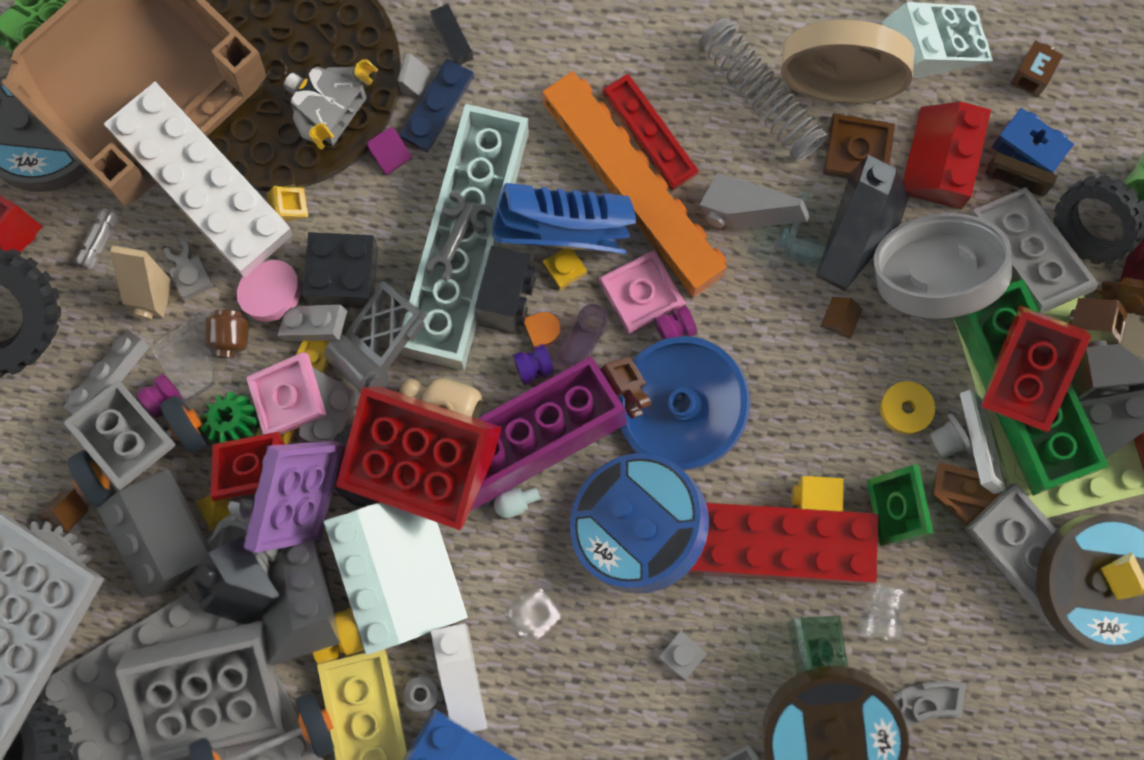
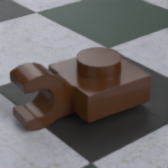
M1126 277L1119 284L1103 281L1101 283L1102 290L1096 289L1094 291V299L1119 300L1127 313L1144 316V281Z
M630 356L605 363L600 369L616 396H624L625 410L631 419L642 416V409L652 405L649 397L642 391V388L647 383Z

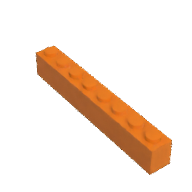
M574 71L570 72L542 91L543 105L610 192L615 195L630 197L636 218L635 224L694 298L724 276L727 268L724 255L719 249H713L709 245L703 228L698 223L693 224L687 217V209L678 198L673 199L669 194L667 183L659 174L655 175L648 167V159L639 149L636 151L629 143L630 137L621 125L617 127L611 120V113L602 101L598 103L593 97V91L589 83L584 78L579 79Z

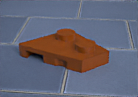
M941 462L937 464L931 497L966 526L1002 493L993 494L983 487L977 471Z

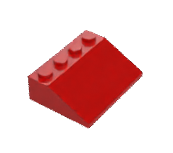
M364 387L361 390L336 487L456 530H462L492 463L502 427L383 387Z

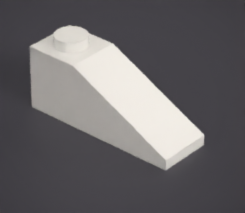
M463 623L431 630L437 667L449 717L472 732L488 729L468 626Z

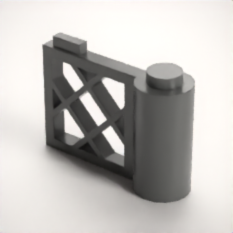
M383 281L345 335H341L340 340H331L327 344L324 352L325 359L360 392L364 387L385 388L388 382V368L409 339L414 340L425 325L423 320L427 315L392 286ZM389 294L391 296V308L381 311V303ZM411 312L413 315L405 326L399 327V314ZM390 317V330L380 333V320ZM371 323V336L359 337L358 335L366 324ZM390 339L389 348L381 356L380 341Z

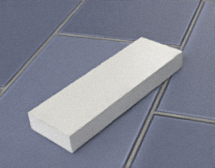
M972 390L962 392L960 397L980 483L993 494L1003 492L1006 486L986 408L981 407L983 399Z

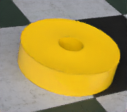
M903 381L894 384L885 392L880 402V414L884 423L892 431L902 435H913L921 432L931 423L935 414V403L931 393L924 386L912 381ZM909 403L913 408L912 413L904 412L902 404Z

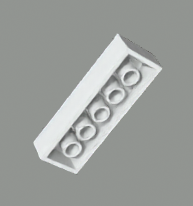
M153 82L104 123L116 141L243 278L293 236L289 225L156 82Z

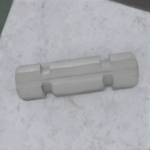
M107 208L100 209L96 217L98 222L92 224L82 244L84 249H80L75 257V262L84 268L92 269L98 259L95 256L101 253L111 233L109 228H113L118 220V215Z

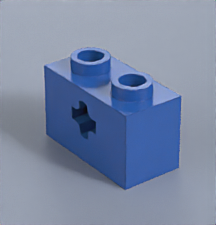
M1021 107L994 142L992 148L1003 155L1053 173L1074 143L1068 140L1063 132L1054 130L1042 122L1038 115Z

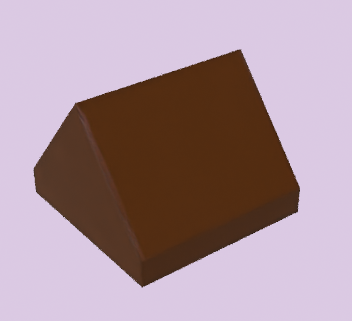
M832 297L820 327L851 339L863 309L852 298Z
M74 488L60 492L38 514V518L51 523L56 528L61 526L63 532L67 534L88 512V507Z

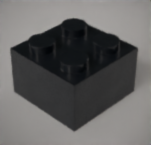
M308 232L302 295L309 306L341 305L347 308H364L375 293L378 245L374 235Z
M491 246L475 304L478 326L517 334L519 325L525 326V320L528 315V307H526L528 298H526V295H533L536 277L534 276L535 267L531 266L530 254Z

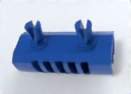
M505 183L500 192L493 220L492 237L498 243L626 254V249L620 248L616 244V239L630 238V234L625 226L636 223V218L629 196L606 193L595 195L594 192H586L585 194L580 193L578 190L566 192L564 189L559 188L557 190H549L548 187L538 189L533 188L531 185Z

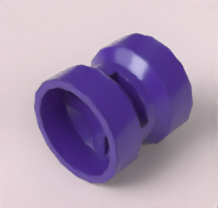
M544 344L535 346L531 353L521 351L512 355L523 385L532 383L538 375L548 377L555 374Z

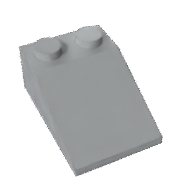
M119 379L63 422L119 490L176 446Z

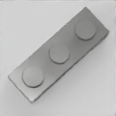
M126 330L123 335L113 342L111 350L106 356L92 367L90 375L81 386L71 392L68 401L63 407L73 415L118 379L121 382L149 349L150 345L129 330Z

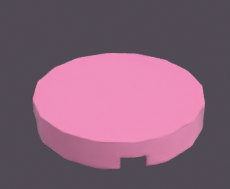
M264 261L245 278H241L237 288V301L242 310L255 321L270 322L279 320L284 317L285 312L290 307L293 309L297 305L302 293L301 280L293 267L284 261Z

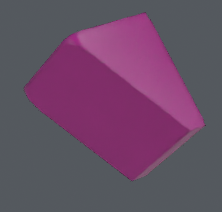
M392 126L366 143L369 153L386 176L413 159Z

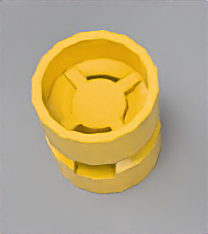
M352 608L335 612L340 644L313 652L317 664L336 660L341 652L349 656L365 651Z

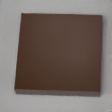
M833 113L830 122L823 175L849 179L851 171L868 155L890 165L895 123Z

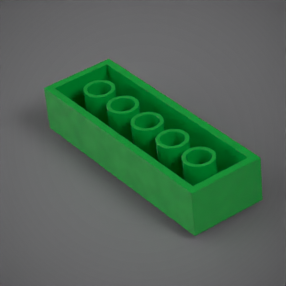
M1024 279L1009 284L1006 291L987 307L967 315L953 317L985 390L988 388L1004 341L1019 306L1038 312ZM1071 383L1049 432L996 413L1032 496L1109 467Z

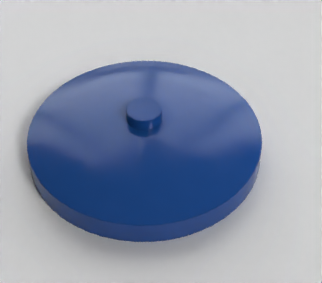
M679 336L652 344L633 360L647 383L642 388V391L649 397L652 404L650 407L642 409V416L631 419L626 413L627 424L621 427L626 440L637 453H648L664 457L674 462L683 471L711 465L724 457L736 445L748 421L750 394L741 368L727 352L707 340L697 337ZM624 396L618 397L619 401L625 408Z

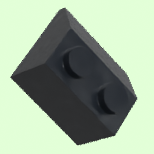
M241 537L208 552L185 583L189 596L199 604L202 611L246 625L255 623L276 600L279 594L253 552L244 548L245 539Z

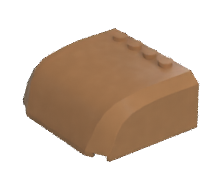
M69 0L15 48L11 57V67L6 79H3L1 83L123 206H126L142 197L156 183L110 134L104 125L107 120L153 82H156L207 137L257 91L267 75L259 52L206 0Z

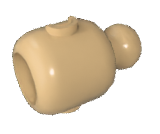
M439 377L432 380L425 387L418 380L407 379L402 383L399 390L401 394L476 419L480 416L482 395L476 388Z

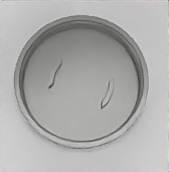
M944 213L913 219L893 229L878 244L874 254L877 289L889 305L901 312L917 317L952 318L976 312L996 301L1010 284L1012 278L1010 241L999 227L987 220L971 215Z

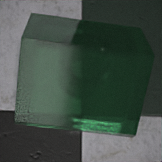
M840 615L796 618L787 622L795 676L816 667L833 665L848 667Z

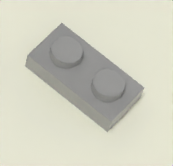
M341 305L295 306L293 309L290 307L282 318L277 336L284 342L340 340L347 310Z

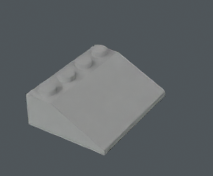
M263 621L123 653L117 666V678L143 760H172L189 756V744L207 737L213 750L285 733L274 665L271 666L269 663Z

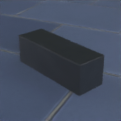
M448 3L431 10L432 21L453 62L462 65L474 60L473 52Z

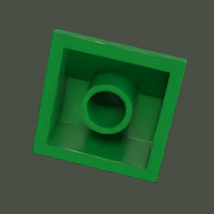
M918 464L867 480L873 513L878 514L880 546L908 544L934 537Z

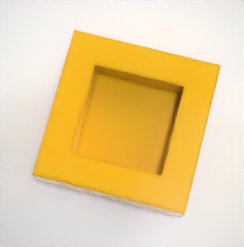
M562 249L543 261V266L559 290L587 274V269L574 250Z

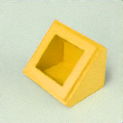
M1128 553L1101 568L1116 600L1144 594V575L1133 553Z

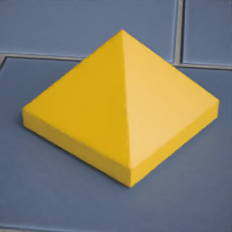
M210 494L196 502L211 532L215 530L219 521H222L231 514L229 511V501L234 500L233 497L212 501Z

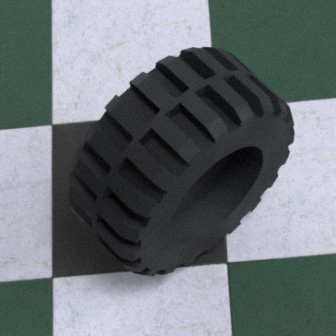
M1 246L0 285L9 290L19 302L23 322L19 331L14 336L0 341V378L6 373L14 375L21 372L26 366H31L51 344L52 339L57 334L59 328L57 322L61 317V307L57 306L59 293L57 288L51 287L49 281L52 278L47 271L42 273L36 267L39 263L31 257L27 260L20 256V251L12 248L5 251L1 249Z

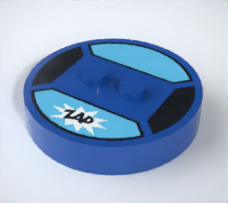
M634 453L617 457L598 468L586 480L578 492L570 517L571 541L582 565L594 577L610 587L634 594L662 590L685 576L700 557L709 529L706 501L694 480L674 462L648 453Z

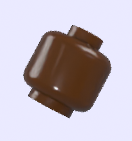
M215 310V315H210L205 321V347L215 350V357L235 358V352H242L247 348L248 320L242 317V312Z

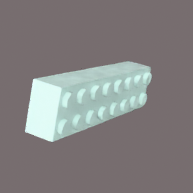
M465 104L409 300L427 315L423 320L425 325L414 340L409 339L400 352L401 356L462 371L465 370L478 322L475 304L491 246L498 247L499 245L492 237L493 220L504 184L516 183L529 135L528 118ZM451 192H457L463 196L465 202H471L476 206L480 204L490 206L493 209V216L488 217L483 214L477 218L479 222L486 224L485 232L476 231L470 222L451 261L452 277L445 281L442 276L446 268L441 265L437 266L431 275L427 272V263L432 257L440 255L456 220L446 218L443 215L442 209L447 207L453 210L459 206L458 203L451 201L449 196ZM406 312L402 326H405L413 315L411 312Z

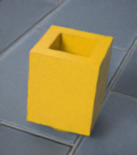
M802 476L798 480V485H793L792 505H797L799 509L843 511L844 478Z

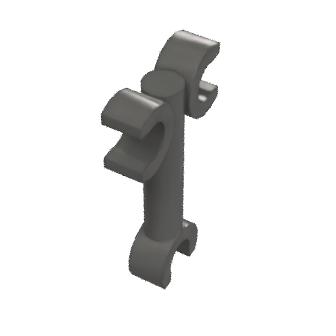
M451 192L449 196L450 200L458 203L459 206L453 210L447 207L442 209L443 215L446 218L456 220L440 255L432 257L427 263V272L431 275L437 266H444L446 269L442 277L445 281L452 277L451 261L470 222L476 231L485 232L486 224L479 222L477 218L483 214L488 217L493 216V209L490 206L484 204L476 206L471 202H465L463 196L457 192Z

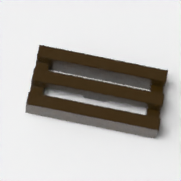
M998 152L991 159V162L988 163L985 174L989 177L1020 189L1027 187L1031 193L1041 197L1045 196L1053 188L1058 175Z

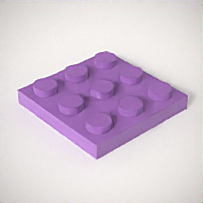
M333 440L268 446L263 459L259 486L255 493L251 520L247 527L245 549L257 553L300 545L312 540L315 542L321 541L325 525L324 521L327 517L344 444Z

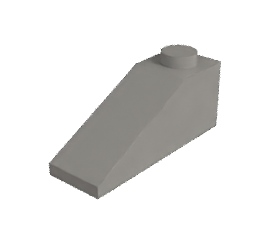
M720 173L716 174L700 203L707 222L717 228L725 226L738 230L807 222L809 218V213L803 199Z

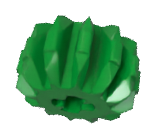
M230 391L225 398L222 395L216 394V403L213 405L205 403L209 412L199 415L201 421L205 423L200 429L203 434L209 436V442L212 444L243 439L245 436L254 437L250 429L260 426L259 421L254 418L256 410L253 405H250V400L244 395L238 397V395Z

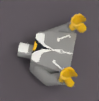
M363 59L354 67H328L326 69L314 67L306 79L295 73L289 74L283 87L286 91L293 94L290 104L294 110L293 120L301 137L314 142L319 149L325 147L322 143L324 139L329 144L334 145L366 100L363 85L360 82H364L368 86L371 85L373 80L369 77V74L377 72L378 69L369 60Z

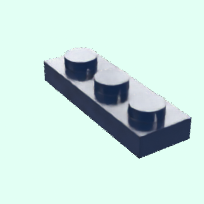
M446 58L401 131V140L428 153L472 82L474 72Z

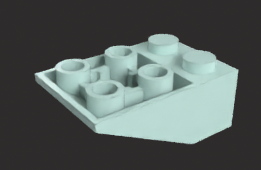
M906 2L882 21L883 26L896 30L912 43L915 51L913 78H923L993 61L975 6Z

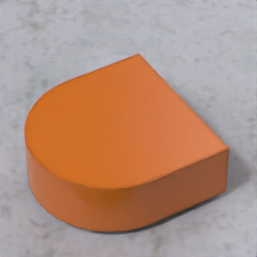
M540 312L526 317L525 328L533 348L540 344H544L547 347L557 341L560 335V323L553 314Z

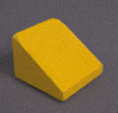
M273 186L266 194L267 203L284 221L308 217L304 187Z

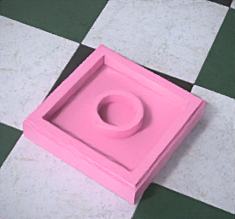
M655 249L598 278L600 286L628 336L654 323L655 317L662 314L670 315L674 313L676 308L686 305Z
M301 352L246 377L263 435L280 432L282 435L327 416L307 353Z

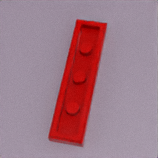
M629 73L602 89V94L672 191L699 175L698 168Z

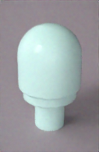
M537 487L523 492L521 488H512L495 498V512L503 518H512L525 513L524 511L528 510L527 504L541 499Z

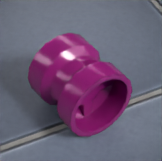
M686 305L676 308L672 315L662 314L654 318L661 340L679 336L693 337L698 334L695 321Z
M164 373L154 378L153 386L143 387L135 393L144 407L156 419L163 414L161 409L162 402L175 395L183 399L181 393Z

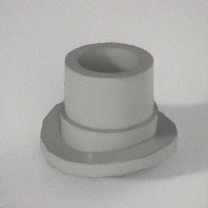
M953 413L947 415L950 422L930 433L942 459L966 451L968 456L974 454L967 436L969 435L968 428L964 429Z

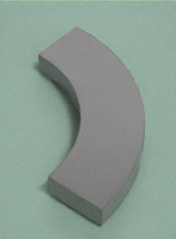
M953 681L928 682L910 686L893 694L901 709L907 728L918 722L936 717L961 718L966 683Z

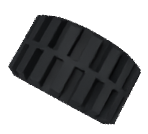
M34 702L2 760H71L68 753L69 750H73V742H69V735L72 734L70 727L65 726L67 719L64 714H58V708L54 705L48 706L47 702ZM21 738L23 739V742H24V756H23V759H22V756H21V753H20V741H21Z

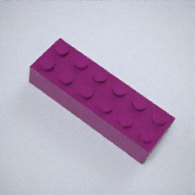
M592 356L477 418L502 428L492 463L470 511L627 424L625 408Z

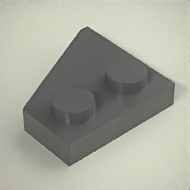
M1144 390L1080 401L1105 458H1108L1144 433Z

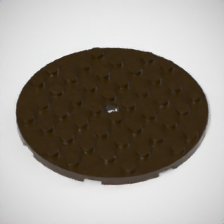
M206 0L259 52L267 75L257 91L207 136L255 190L269 191L273 186L303 188L314 185L341 173L368 152L366 143L386 129L394 113L400 93L397 80L402 66L400 49L391 20L378 0ZM363 59L369 60L378 71L369 74V77L373 80L371 85L368 86L364 82H360L363 85L366 100L335 144L331 145L324 139L322 143L325 147L319 149L314 142L301 137L293 120L294 110L290 104L293 94L286 91L283 87L288 75L295 73L306 79L314 67L322 69L328 67H354ZM279 65L284 68L281 78L279 76H268V72L273 66Z

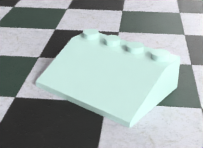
M381 502L324 521L366 655L427 634L431 630L440 629L468 618L437 522Z

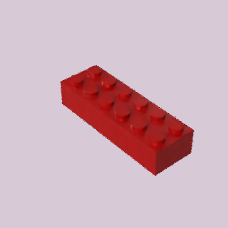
M706 502L709 516L706 543L697 562L687 573L690 575L870 586L877 583L878 514Z

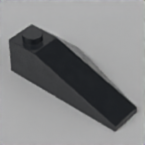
M868 155L851 171L815 277L845 291L873 258L881 240L901 224L909 196L896 168Z

